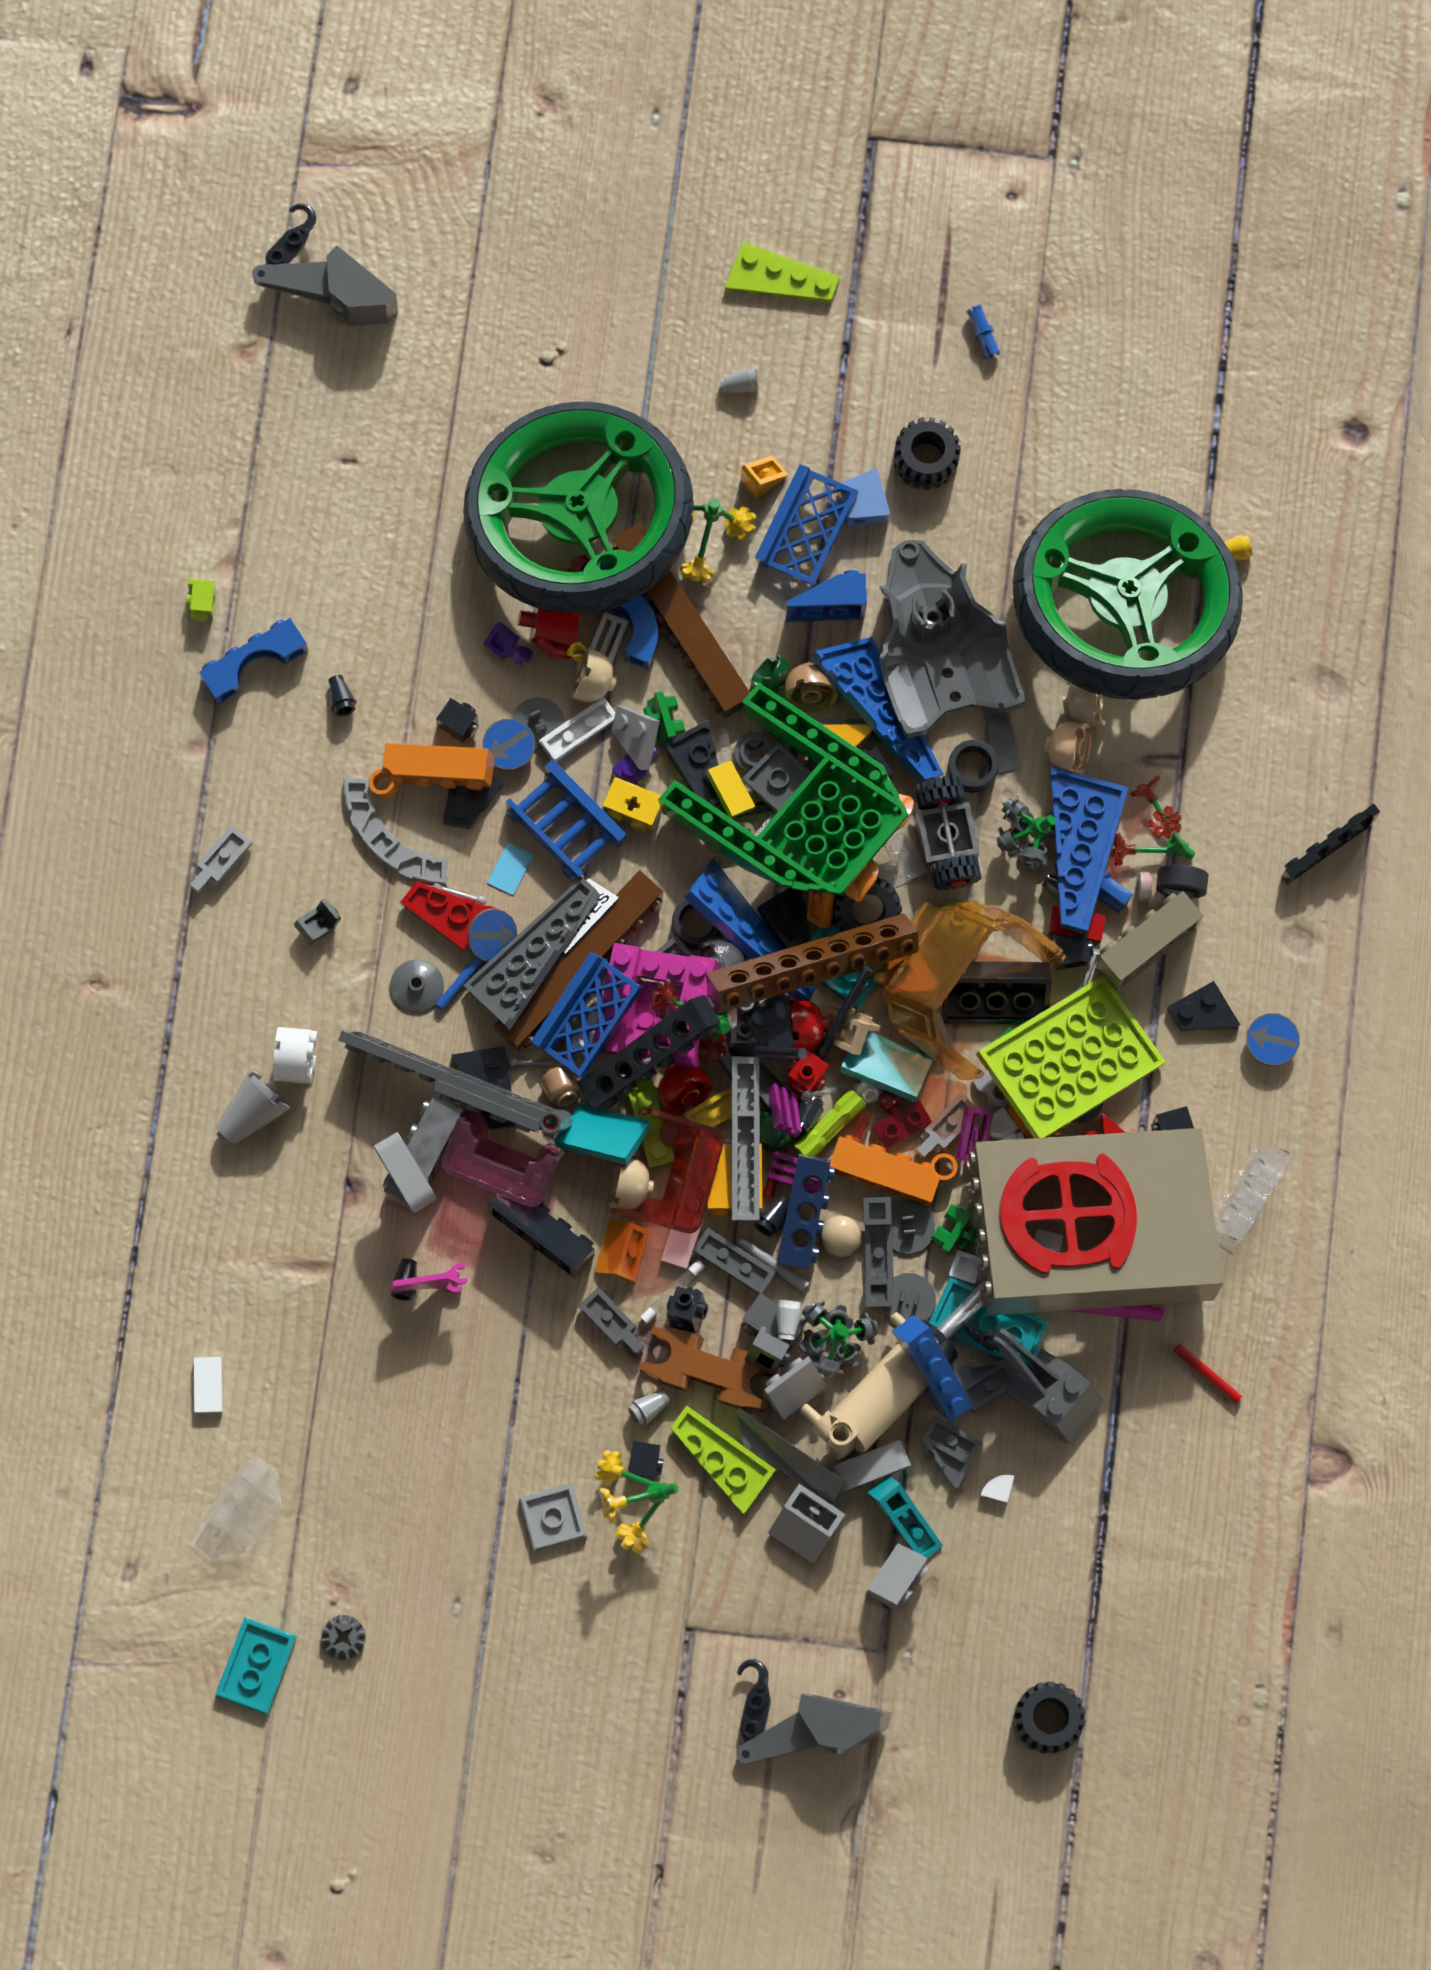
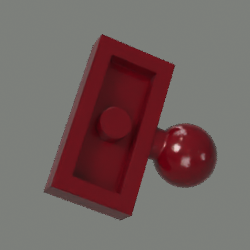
M884 1091L879 1095L878 1104L880 1108L889 1112L890 1116L874 1124L872 1128L885 1149L932 1123L920 1099L900 1110L898 1107L900 1102L898 1095L888 1091Z

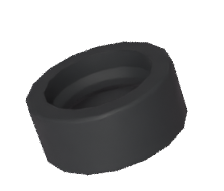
M972 739L963 741L953 749L949 757L947 771L949 777L959 776L962 779L964 792L977 793L984 791L992 785L997 776L999 761L996 752L990 745L983 741ZM967 752H979L987 759L989 765L988 772L981 780H966L958 772V760Z
M1162 866L1158 869L1156 890L1166 896H1170L1173 893L1177 896L1184 891L1189 899L1201 898L1207 893L1209 874L1205 870L1193 866Z
M684 899L677 905L672 916V931L674 935L686 947L691 949H704L713 945L721 934V931L714 925L712 930L701 938L691 937L684 932L681 921L683 915L688 910L695 908Z

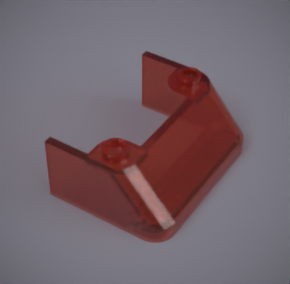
M639 1109L638 1114L663 1121L660 1130L661 1139L666 1145L677 1148L663 1200L647 1198L639 1206L637 1213L626 1209L612 1208L610 1214L681 1233H694L700 1228L724 1145L723 1134L717 1128L655 1109Z

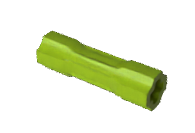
M849 1089L836 1102L835 1106L793 1148L798 1154L816 1157L829 1141L866 1107V1103L853 1090Z

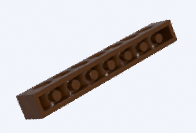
M903 913L706 973L707 995L718 1011L722 1013L862 970L864 966L872 967L919 952L918 930Z

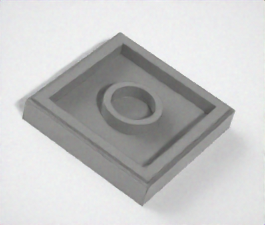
M573 1483L519 1497L534 1552L587 1537Z

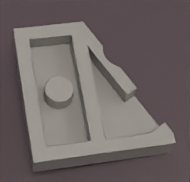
M617 706L611 732L640 770H649L660 721L626 706Z

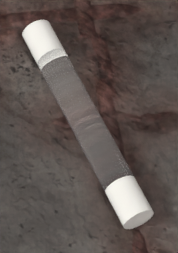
M697 1259L640 1318L648 1325L667 1306L668 1299L671 1295L674 1296L677 1286L685 1288L705 1267L703 1263Z

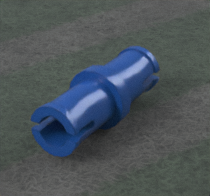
M982 305L973 306L972 310L969 308L966 313L974 328V338L978 339L985 359L994 358L995 354L998 356L1001 352L993 336L994 329L992 325H989Z

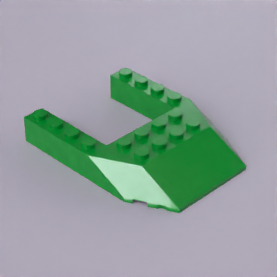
M758 683L742 701L746 716L817 763V767L758 836L676 780L672 782L658 799L662 813L748 872L782 887L842 896L908 818L909 813L899 798V794L882 764L761 683Z

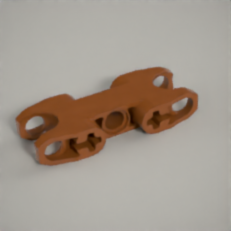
M653 1326L651 1336L668 1345L671 1356L662 1364L641 1362L640 1372L654 1378L665 1386L681 1391H687L690 1381L694 1380L720 1389L716 1401L735 1409L768 1412L770 1404L752 1394L750 1383L753 1378L759 1375L770 1377L776 1374L780 1375L782 1368L777 1367L775 1373L771 1375L744 1360L748 1351L733 1348L730 1359H726L701 1351L704 1338L684 1330Z

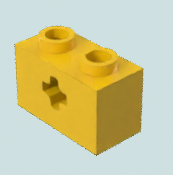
M615 777L602 808L614 822L622 820L630 823V827L637 831L645 832L647 830L652 832L661 812L658 801L661 795ZM632 803L637 804V808H634L632 811L628 810V806H631Z

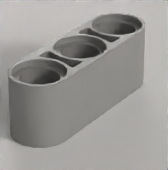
M398 1132L373 1146L412 1213L437 1200Z
M899 1440L830 1467L829 1470L848 1483L842 1494L881 1480L888 1475L891 1476L911 1467V1463L902 1441Z

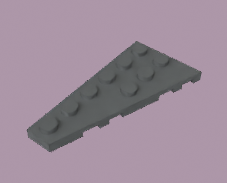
M583 877L578 879L468 980L464 987L510 1030L600 897L599 892Z

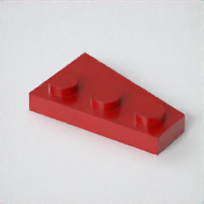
M418 881L400 901L403 907L463 952L469 947L467 933L474 917L483 910L495 908L479 904L465 897L462 898L450 894L447 891Z

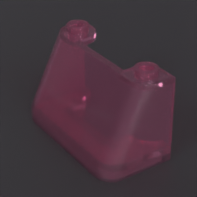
M469 1109L456 1120L442 1158V1166L445 1172L453 1177L526 1206L534 1207L542 1203L565 1160L568 1150L557 1148L553 1143L545 1144L540 1148L535 1159L486 1139L489 1132V1122L482 1114Z

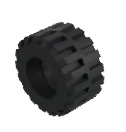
M923 417L918 418V423L915 424L914 421L908 423L907 428L903 427L901 429L900 436H897L893 457L894 467H898L897 473L899 477L904 475L905 483L913 482L914 488L919 489V485H923L924 490H930L931 485H934L935 489L939 488L942 482L946 484L950 481L951 475L954 476L959 463L961 445H958V435H953L954 429L951 426L945 427L946 422L940 420L939 423H936L935 418L932 417L929 418V421H925ZM920 444H931L940 450L942 458L935 463H922L913 456L912 449Z
M878 875L876 882L866 895L877 896L882 901L883 910L881 915L870 923L900 915L902 912L901 900L896 890L886 879H881ZM844 893L842 896L836 895V899L833 901L834 918L841 931L844 932L870 924L855 920L852 915V906L855 901Z
M1054 1681L1041 1682L1029 1688L1020 1697L1015 1707L1013 1721H1015L1016 1733H1019L1020 1740L1023 1743L1025 1742L1029 1745L1028 1748L1038 1750L1039 1753L1054 1754L1069 1748L1080 1737L1086 1720H1084V1715L1086 1713L1085 1708L1082 1707L1081 1698L1075 1695V1691L1072 1688L1068 1689L1065 1687V1684H1057ZM1042 1702H1055L1065 1713V1725L1055 1734L1043 1733L1034 1723V1710Z

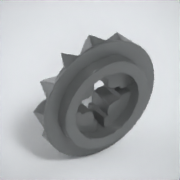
M754 731L746 733L738 740L735 746V758L743 770L750 771L762 759V757H755L750 761L751 752L749 749L755 750L762 745L760 754L764 757L776 745L770 736Z
M338 1615L330 1619L322 1629V1645L325 1651L333 1658L339 1660L351 1659L358 1655L365 1645L366 1634L364 1627L352 1616ZM336 1628L342 1632L353 1629L348 1636L351 1647L344 1642L333 1645L338 1639Z

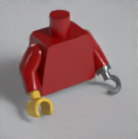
M535 607L534 612L520 610L518 626L532 628L531 641L536 643L537 647L546 655L557 659H570L573 657L576 662L584 660L582 655L577 654L580 650H587L582 643L577 642L580 614L549 612Z

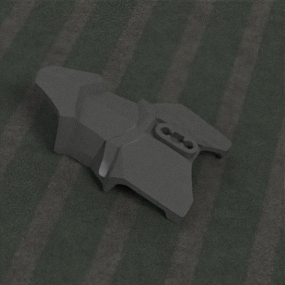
M906 540L892 549L886 586H879L882 595L891 605L894 623L883 643V652L879 656V667L895 715L906 738L926 735L930 728L947 712L959 711L962 708L971 706L1006 713L1022 708L1025 704L1023 688H1021L1008 645L1006 623L998 620L993 613L975 601L965 578L967 563L961 564L956 571L952 570L922 540ZM949 673L952 677L944 678L943 675ZM953 693H955V697L960 699L958 702L950 700Z

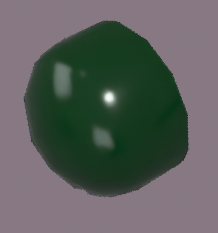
M778 654L775 655L778 660L765 659L753 674L751 684L756 686L758 683H761L773 692L778 691L785 685L786 678L790 673V664L784 657Z
M771 1109L762 1111L760 1113L759 1144H762V1149L768 1152H777L791 1144L793 1141L791 1135L774 1129Z

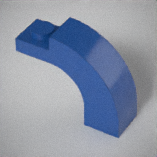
M640 595L610 610L623 615L629 621L633 630L631 640L624 652V660L649 670L657 650L658 628L651 607Z

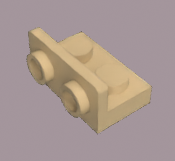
M840 1004L839 1008L828 1006L825 1016L828 1018L829 1028L842 1004ZM853 1008L833 1044L851 1054L860 1055L868 1030L879 1032L881 1026L873 1023V1018L862 1013L855 1014L856 1009Z

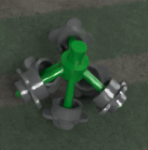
M1018 796L1014 800L1009 798L1007 802H1003L1004 807L1001 811L1005 813L1003 819L1006 820L1007 818L1012 830L1004 831L1002 827L998 828L1000 836L996 838L997 846L1002 852L1007 851L1008 855L1013 857L1012 851L1019 848L1017 840L1030 834L1035 839L1020 847V861L1030 869L1046 866L1050 858L1046 855V846L1041 842L1043 837L1053 838L1055 841L1054 824L1056 820L1053 812H1048L1045 818L1038 817L1034 819L1033 815L1029 812V808L1019 801Z
M820 1300L818 1303L810 1302L802 1312L804 1317L800 1323L802 1325L809 1323L812 1327H816L821 1323L829 1331L828 1335L823 1337L818 1332L813 1333L810 1329L805 1330L804 1338L799 1342L800 1351L810 1356V1359L814 1361V1366L819 1367V1373L823 1374L824 1377H834L835 1373L844 1374V1371L840 1370L844 1367L852 1366L856 1368L860 1366L862 1362L859 1358L861 1346L857 1343L846 1342L849 1335L855 1334L859 1341L867 1340L869 1345L875 1344V1336L878 1334L877 1322L870 1319L868 1313H862L861 1319L856 1320L854 1323L853 1319L846 1312L847 1307L843 1304L837 1305L836 1309L829 1312L823 1307L825 1301ZM830 1341L832 1347L829 1357L820 1356L819 1354L823 1353L826 1349V1342Z

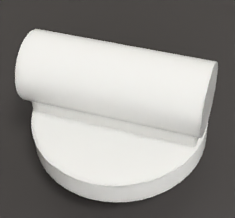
M864 1081L852 1084L853 1091L866 1104L877 1101L883 1091L881 1088Z

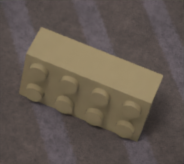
M1184 891L1177 896L1174 893L1168 896L1162 902L1163 905L1157 912L1152 909L1141 918L1142 922L1138 927L1130 926L1120 935L1122 938L1115 945L1113 942H1110L1100 950L1101 954L1097 957L1098 962L1095 969L1101 976L1104 975L1116 992L1198 928L1204 915Z

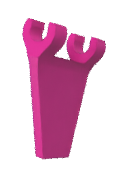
M457 1263L449 1271L441 1274L392 1281L390 1290L443 1289L449 1293L458 1294L463 1289L461 1285L466 1284L468 1280L467 1278L460 1279V1272L456 1271L463 1270L465 1264Z

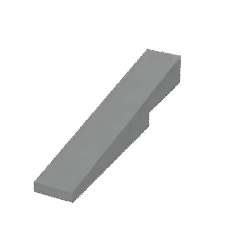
M732 1057V1220H759V1057Z

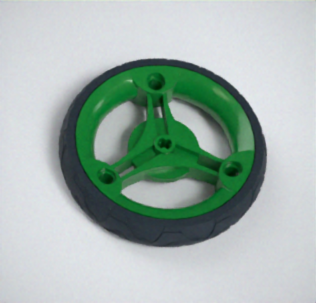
M566 402L555 404L554 406L550 405L535 410L511 423L481 453L471 471L472 475L469 476L465 491L463 515L466 537L477 562L487 576L500 589L522 603L549 612L564 614H586L609 610L623 605L651 589L670 571L673 563L678 560L690 533L694 508L693 490L689 473L680 454L668 437L652 423L635 413L597 402ZM578 443L597 444L608 447L606 453L585 471L564 473L554 478L545 487L516 488L511 486L514 477L527 463L548 450ZM615 463L614 469L606 478H603L604 473ZM628 471L635 473L645 472L654 494V514L650 527L632 551L612 550L606 533L615 523L618 514V500L615 488ZM515 502L537 503L539 505L519 504ZM512 518L539 521L555 539L569 544H578L590 561L586 565L584 572H563L543 567L529 560L515 548L507 535L505 527ZM599 539L605 552L595 556L589 542Z
M1134 489L1103 490L1077 497L1072 501L1062 504L1044 517L1033 529L1031 535H1029L1022 546L1013 574L1015 614L1023 635L1033 651L1049 668L1066 681L1081 689L1098 695L1102 694L1105 697L1127 700L1150 699L1157 696H1166L1195 684L1204 678L1208 672H1211L1223 659L1233 644L1241 622L1243 606L1241 578L1236 568V562L1222 538L1211 525L1190 508L1165 496ZM1113 531L1140 533L1166 544L1165 550L1142 561L1124 557L1109 560L1102 565L1085 563L1069 558L1068 552L1072 546L1083 539ZM1169 561L1171 566L1162 573L1156 570ZM1179 573H1183L1186 576L1198 578L1203 594V610L1199 623L1190 637L1177 647L1171 649L1154 642L1152 624L1161 617L1168 599L1166 585ZM1058 587H1062L1087 598L1094 613L1103 622L1118 628L1128 649L1124 657L1096 649L1075 635L1059 615L1052 593ZM1140 629L1144 643L1137 645L1134 630Z

